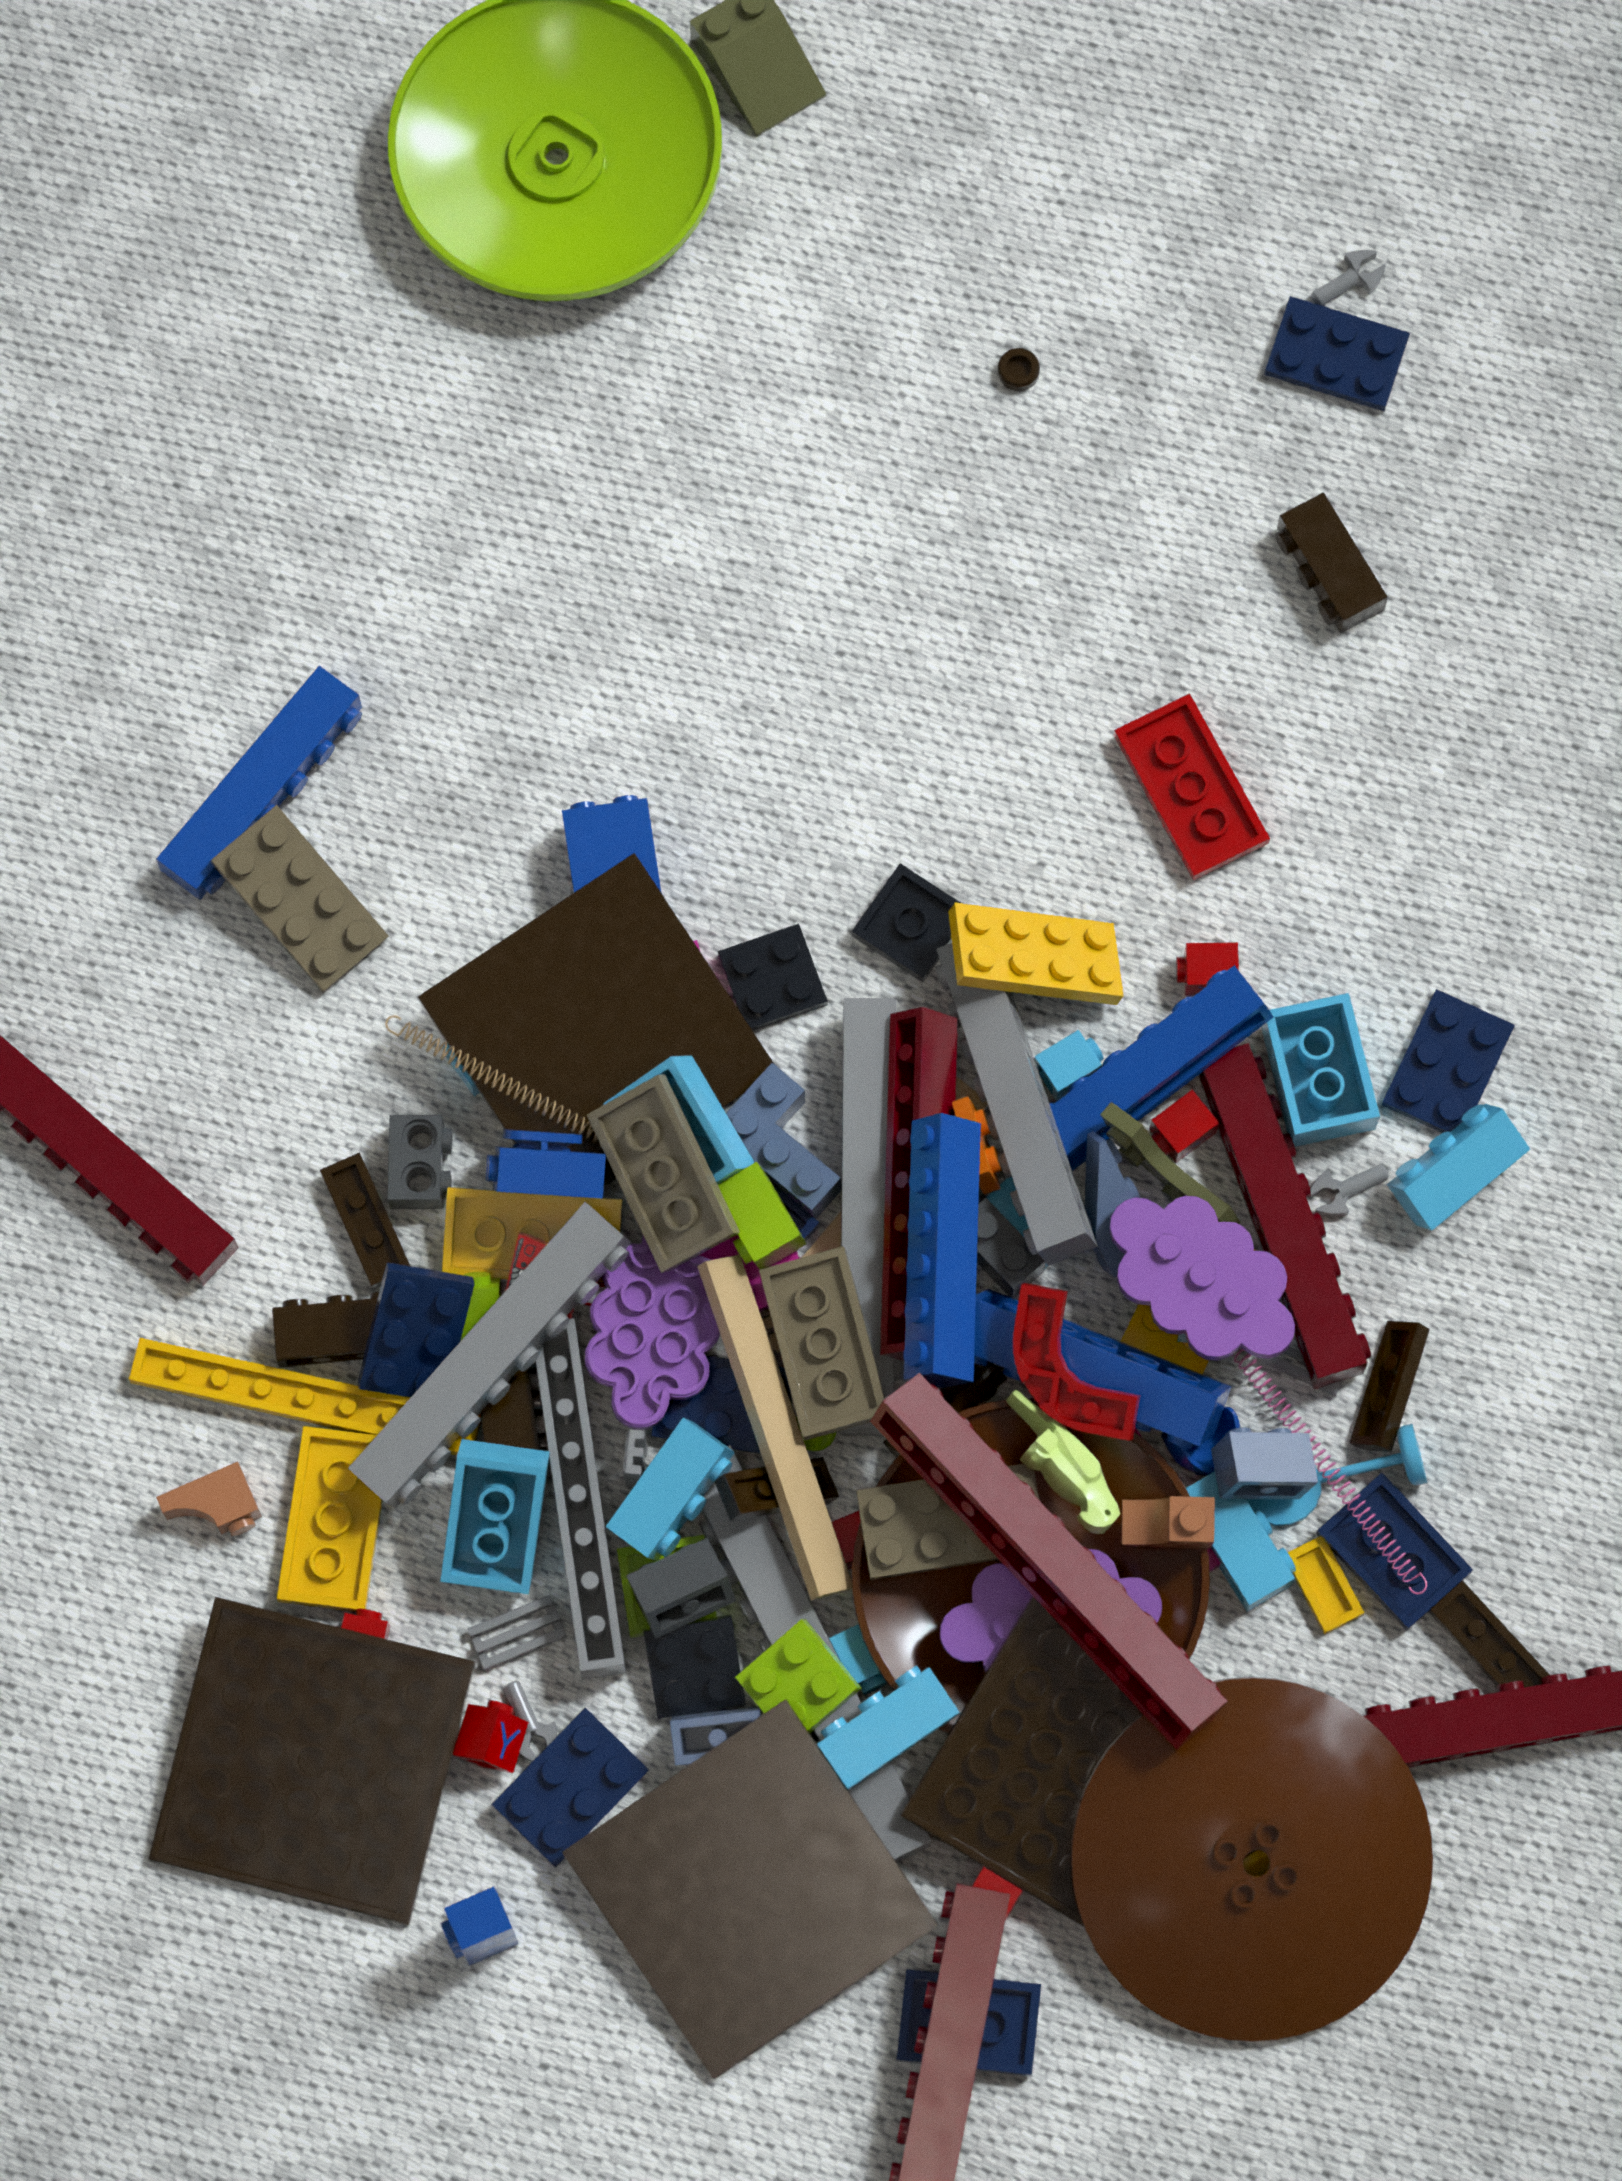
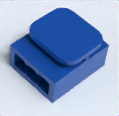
M625 795L613 799V803L596 805L594 802L584 801L571 805L570 809L562 810L574 892L633 853L636 854L661 892L647 798L638 799L635 795Z
M503 1129L502 1138L514 1139L516 1144L513 1147L495 1146V1155H487L485 1181L493 1182V1190L496 1192L603 1198L606 1154L570 1151L567 1148L570 1143L582 1144L581 1134Z

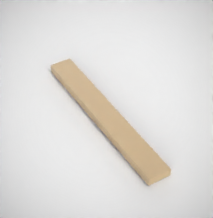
M736 1255L705 1261L697 1267L810 1599L815 1600L844 1593L852 1589V1581L741 1256Z

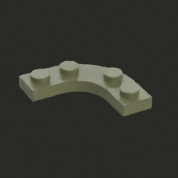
M1110 1102L1100 1114L1109 1128L1106 1135L1120 1147L1118 1151L1124 1159L1135 1167H1139L1141 1164L1165 1185L1161 1190L1164 1196L1171 1202L1183 1196L1199 1197L1212 1206L1216 1212L1218 1222L1241 1223L1230 1205L1185 1173L1157 1146L1143 1124Z

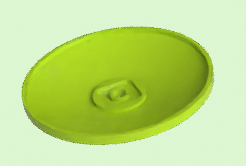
M487 0L461 13L446 24L426 43L414 58L401 81L392 106L388 128V157L396 195L407 220L423 243L444 264L466 279L504 295L538 301H570L606 294L632 284L665 263L684 245L705 215L716 189L722 159V125L713 87L698 58L674 30L646 9L628 0ZM553 149H562L568 153L567 160L558 165L549 163L545 157Z

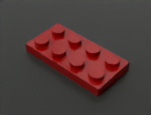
M1190 693L1114 730L1113 736L1193 881L1269 844L1270 837Z

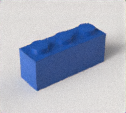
M495 1886L444 1908L448 1920L440 1924L456 1959L465 1956L469 1966L519 1945Z

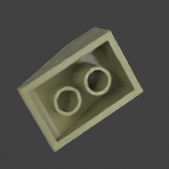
M724 0L690 20L691 42L756 137L827 96L786 18L774 0Z

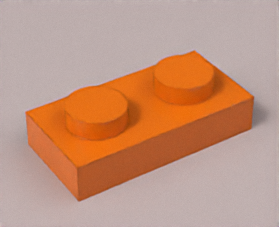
M968 1096L953 1101L952 1105L956 1117L981 1123L980 1189L984 1195L1001 1189L996 1173L1003 1170L996 1148L994 1146L989 1147L986 1135L991 1134L987 1123L985 1110H977Z

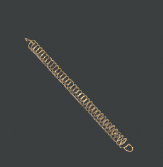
M393 1015L386 1019L385 1025L387 1030L396 1035L397 1037H399L401 1033L404 1031V1029L408 1026L407 1032L404 1037V1041H406L412 1034V1032L416 1029L411 1042L412 1045L423 1033V1036L419 1044V1049L422 1048V1046L430 1037L426 1053H428L430 1049L433 1047V1045L437 1042L435 1051L433 1053L434 1057L445 1045L443 1053L440 1058L441 1061L452 1049L451 1055L448 1060V1065L454 1060V1058L459 1053L455 1069L458 1068V1066L461 1064V1062L465 1059L466 1056L467 1058L462 1072H465L469 1065L474 1061L471 1072L469 1074L470 1076H472L474 1072L477 1070V1068L481 1065L479 1074L477 1076V1080H479L485 1073V1071L489 1068L484 1084H487V1082L496 1072L491 1088H494L503 1076L498 1091L501 1092L505 1085L510 1081L508 1090L506 1092V1096H508L510 1092L513 1090V1088L518 1084L513 1100H515L521 1093V1091L525 1088L522 1099L520 1101V1103L522 1104L529 1096V1094L532 1092L530 1101L528 1103V1108L531 1107L533 1102L539 1096L535 1112L538 1111V1109L547 1099L542 1116H544L546 1112L549 1110V1108L554 1104L549 1119L551 1120L557 1113V1111L561 1108L559 1117L557 1119L558 1124L564 1117V1115L568 1112L564 1128L576 1115L573 1126L571 1128V1132L574 1131V1129L577 1127V1125L580 1123L582 1119L583 1122L578 1134H582L584 1129L590 1123L589 1121L584 1126L585 1117H581L576 1123L578 1113H574L569 1119L571 1110L567 1109L562 1114L563 1105H560L555 1110L556 1101H553L547 1107L549 1097L544 1098V1100L540 1103L542 1097L541 1093L537 1094L533 1099L534 1089H531L525 1096L527 1091V1085H524L519 1090L520 1082L517 1081L511 1087L513 1078L510 1077L504 1083L505 1073L501 1074L499 1078L496 1080L498 1075V1069L494 1070L489 1076L491 1070L490 1065L487 1066L482 1072L484 1063L482 1061L475 1067L476 1057L473 1058L468 1064L467 1062L469 1059V1054H465L463 1058L460 1060L462 1054L461 1049L458 1050L453 1056L455 1047L451 1046L445 1053L447 1048V1042H444L438 1049L440 1038H437L431 1044L433 1038L432 1034H429L427 1038L423 1041L425 1036V1030H422L416 1037L418 1032V1026H415L409 1033L411 1022H408L402 1028L399 1034H397L388 1028L387 1023L390 1018L395 1017L399 1020H401V1018L399 1016ZM591 1124L585 1137L586 1139H588L594 1131L593 1129L591 1130ZM596 1134L593 1139V1143H595L598 1139Z

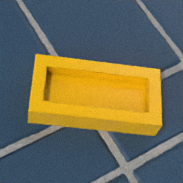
M1321 1536L1287 1552L1296 1567V1571L1292 1574L1324 1635L1364 1615L1365 1612L1330 1546Z

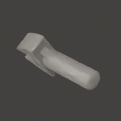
M1355 250L1345 253L1344 260L1349 265L1347 272L1313 291V302L1322 306L1354 286L1365 288L1370 295L1379 285L1386 264L1376 268L1374 272L1359 273L1360 266L1376 258L1377 251Z
M1380 1164L1344 1181L1332 1179L1329 1169L1326 1170L1311 1187V1197L1318 1195L1322 1191L1338 1192V1194L1335 1195L1332 1203L1316 1208L1315 1213L1318 1212L1320 1215L1329 1217L1348 1215L1349 1209L1346 1206L1348 1197L1388 1179L1386 1168Z
M513 1681L504 1687V1691L510 1705L514 1708L515 1716L529 1722L519 1754L532 1762L536 1757L530 1749L531 1733H535L537 1737L543 1738L548 1746L557 1736V1727L555 1721L548 1725L537 1722L521 1683Z

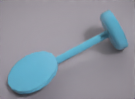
M1413 1424L1404 1425L1398 1429L1397 1438L1400 1453L1340 1467L1341 1470L1333 1475L1329 1481L1337 1480L1342 1475L1349 1477L1404 1463L1410 1483L1413 1485L1428 1483ZM1316 1468L1318 1483L1300 1499L1246 1500L1254 1513L1258 1510L1262 1511L1270 1524L1275 1526L1293 1525L1306 1519L1316 1508L1322 1493L1321 1483L1327 1482L1328 1478H1323V1472L1319 1473ZM1338 1468L1326 1471L1324 1476L1331 1475Z

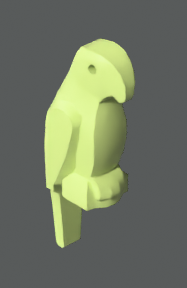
M1014 1390L1006 1402L1037 1434V1439L1020 1460L1028 1468L1040 1470L1047 1483L1060 1497L1080 1506L1082 1512L1077 1516V1519L1085 1529L1091 1533L1103 1534L1121 1513L1107 1486L1100 1463L1061 1423L1047 1415L1018 1390Z

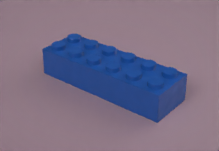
M988 1288L976 1294L974 1363L987 1366L988 1361L1004 1367V1375L1021 1381L1013 1354V1332L1018 1300ZM1063 1319L1061 1353L1067 1367L1081 1381L1096 1387L1140 1395L1135 1424L1136 1429L1150 1432L1152 1428L1167 1433V1440L1188 1449H1191L1193 1444L1197 1446L1202 1445L1214 1435L1232 1386Z

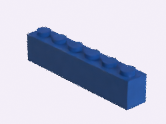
M319 665L156 858L160 871L199 900L207 892L211 895L217 892L225 879L210 863L211 859L274 806L277 805L279 807L288 795L294 798L303 790L308 781L306 774L315 763L318 765L324 764L332 755L335 749L333 742L342 731L346 733L351 732L360 721L362 705L359 694Z
M1235 965L1229 970H1222L1214 974L1208 980L1203 990L1193 997H1186L1179 1001L1173 1007L1172 1013L1158 1024L1153 1023L1145 1027L1138 1034L1137 1040L1124 1050H1117L1110 1054L1104 1060L1100 1069L1089 1077L1085 1076L1078 1079L1069 1087L1068 1093L1055 1103H1049L1072 1171L1086 1162L1087 1134L1093 1131L1105 1140L1110 1139L1106 1135L1109 1128L1100 1116L1110 1102L1139 1121L1274 1017Z
M944 1113L912 1120L910 1136L908 1258L906 1265L905 1349L903 1354L904 1380L909 1381L920 1373L929 1383L940 1388L974 1382L981 1123Z

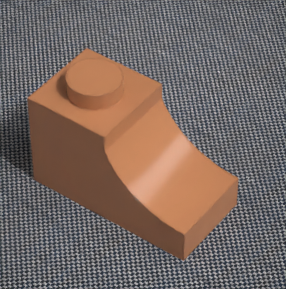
M238 1461L156 1497L167 1520L182 1516L204 1518L217 1525L221 1535L228 1531L231 1536L243 1534L256 1526L254 1520L262 1517Z
M1170 1496L1162 1499L1122 1500L1121 1547L1210 1549L1214 1543L1215 1497Z

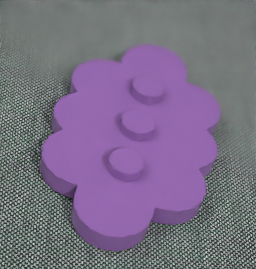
M1195 1196L1176 1198L1164 1209L1149 1199L1137 1197L1125 1200L1116 1207L1111 1216L1109 1232L1113 1243L1125 1254L1118 1266L1117 1282L1119 1289L1128 1300L1140 1305H1150L1153 1322L1160 1330L1168 1334H1185L1189 1347L1196 1355L1206 1360L1218 1361L1228 1358L1240 1347L1247 1353L1264 1359L1277 1357L1288 1349L1294 1337L1295 1323L1292 1314L1279 1302L1287 1283L1284 1265L1276 1256L1268 1252L1254 1251L1251 1235L1245 1227L1235 1222H1218L1216 1212L1207 1201Z
M643 1236L641 1244L631 1243L626 1249L629 1252L627 1258L615 1271L610 1272L607 1270L602 1276L606 1289L594 1298L590 1307V1321L597 1334L589 1341L585 1350V1366L589 1375L597 1383L613 1388L611 1408L614 1415L624 1426L633 1430H646L656 1426L664 1418L670 1399L687 1400L697 1396L704 1389L709 1378V1362L705 1354L717 1344L720 1337V1332L697 1267L710 1259L696 1256L669 1272L661 1273Z
M1089 1549L1101 1567L1113 1579H1116L1124 1586L1131 1599L1158 1622L1162 1613V1601L1155 1587L1150 1582L1141 1578L1127 1577L1119 1579L1115 1563L1108 1555L1098 1550ZM996 1563L985 1567L977 1575L973 1583L972 1603L957 1606L945 1615L940 1626V1641L943 1649L951 1658L962 1663L982 1662L986 1672L1032 1594L1004 1564Z

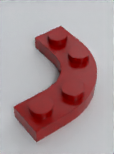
M1028 1283L1021 1284L1013 1332V1354L1021 1382H1024L1030 1394L1039 1404V1407L1059 1423L1078 1431L1131 1441L1134 1436L1140 1395L1100 1388L1081 1381L1067 1367L1061 1353V1329L1068 1291Z

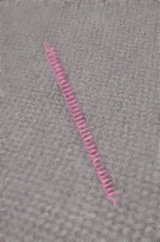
M1241 1349L1235 1355L1234 1362L1239 1363V1369H1244V1375H1249L1248 1380L1254 1382L1253 1387L1259 1388L1258 1394H1264L1263 1400L1269 1401L1268 1407H1274L1273 1413L1279 1414L1278 1419L1284 1420L1283 1426H1289L1288 1429H1290L1301 1417L1285 1425V1421L1294 1415L1296 1410L1288 1414L1287 1417L1280 1418L1281 1413L1290 1408L1291 1404L1285 1406L1281 1411L1275 1412L1276 1407L1283 1403L1286 1397L1282 1398L1277 1404L1270 1405L1271 1401L1278 1397L1282 1391L1277 1392L1272 1398L1265 1399L1267 1393L1275 1389L1277 1385H1273L1266 1392L1260 1393L1261 1388L1267 1385L1272 1378H1269L1260 1386H1255L1256 1382L1263 1378L1267 1372L1262 1373L1257 1379L1250 1380L1251 1376L1259 1371L1262 1366H1258L1251 1373L1246 1374L1247 1368L1255 1364L1257 1359L1251 1361L1246 1367H1241L1242 1362L1246 1358L1251 1357V1354H1247L1241 1361H1236V1357L1242 1351H1245ZM1303 1423L1296 1430L1291 1431V1433H1296L1305 1427L1306 1423ZM1316 1436L1311 1437L1310 1442H1312L1316 1438ZM1321 1442L1314 1445L1312 1447V1450L1319 1447L1321 1445ZM1326 1449L1321 1450L1317 1455L1313 1456L1314 1461L1318 1456L1323 1454L1326 1451ZM1331 1455L1325 1457L1321 1462L1315 1463V1465H1318V1471H1324L1322 1477L1328 1478L1327 1484H1333L1332 1490L1338 1491L1337 1497H1343L1342 1503L1348 1504L1347 1510H1353L1352 1516L1358 1517L1357 1523H1363L1362 1529L1368 1530L1367 1536H1373L1372 1542L1378 1543L1377 1549H1384L1382 1555L1388 1556L1387 1562H1394L1392 1568L1398 1569L1397 1575L1403 1576L1402 1582H1409L1421 1576L1425 1581L1423 1591L1414 1592L1411 1587L1408 1588L1416 1595L1424 1593L1427 1588V1581L1422 1573L1419 1572L1413 1578L1404 1580L1406 1575L1413 1571L1416 1566L1411 1567L1405 1573L1399 1574L1403 1566L1407 1565L1411 1559L1401 1566L1394 1567L1395 1563L1404 1557L1406 1553L1401 1554L1397 1559L1389 1561L1392 1554L1397 1552L1401 1546H1398L1388 1554H1384L1385 1550L1394 1544L1396 1540H1392L1388 1545L1379 1548L1381 1542L1388 1538L1391 1533H1388L1378 1541H1374L1375 1537L1385 1530L1386 1527H1382L1378 1532L1369 1535L1371 1529L1378 1525L1381 1520L1376 1521L1368 1528H1364L1365 1524L1375 1517L1376 1514H1372L1364 1521H1359L1360 1517L1368 1512L1371 1507L1366 1508L1358 1515H1354V1512L1365 1504L1366 1501H1362L1354 1508H1349L1350 1504L1358 1499L1361 1494L1356 1495L1348 1502H1344L1345 1498L1355 1491L1356 1488H1352L1344 1495H1339L1341 1490L1347 1487L1351 1481L1346 1482L1338 1489H1334L1335 1485L1344 1479L1346 1475H1342L1335 1482H1329L1331 1477L1337 1474L1341 1468L1335 1470L1331 1475L1324 1476L1325 1472L1334 1466L1336 1462H1332L1327 1468L1319 1470L1321 1464L1327 1461Z

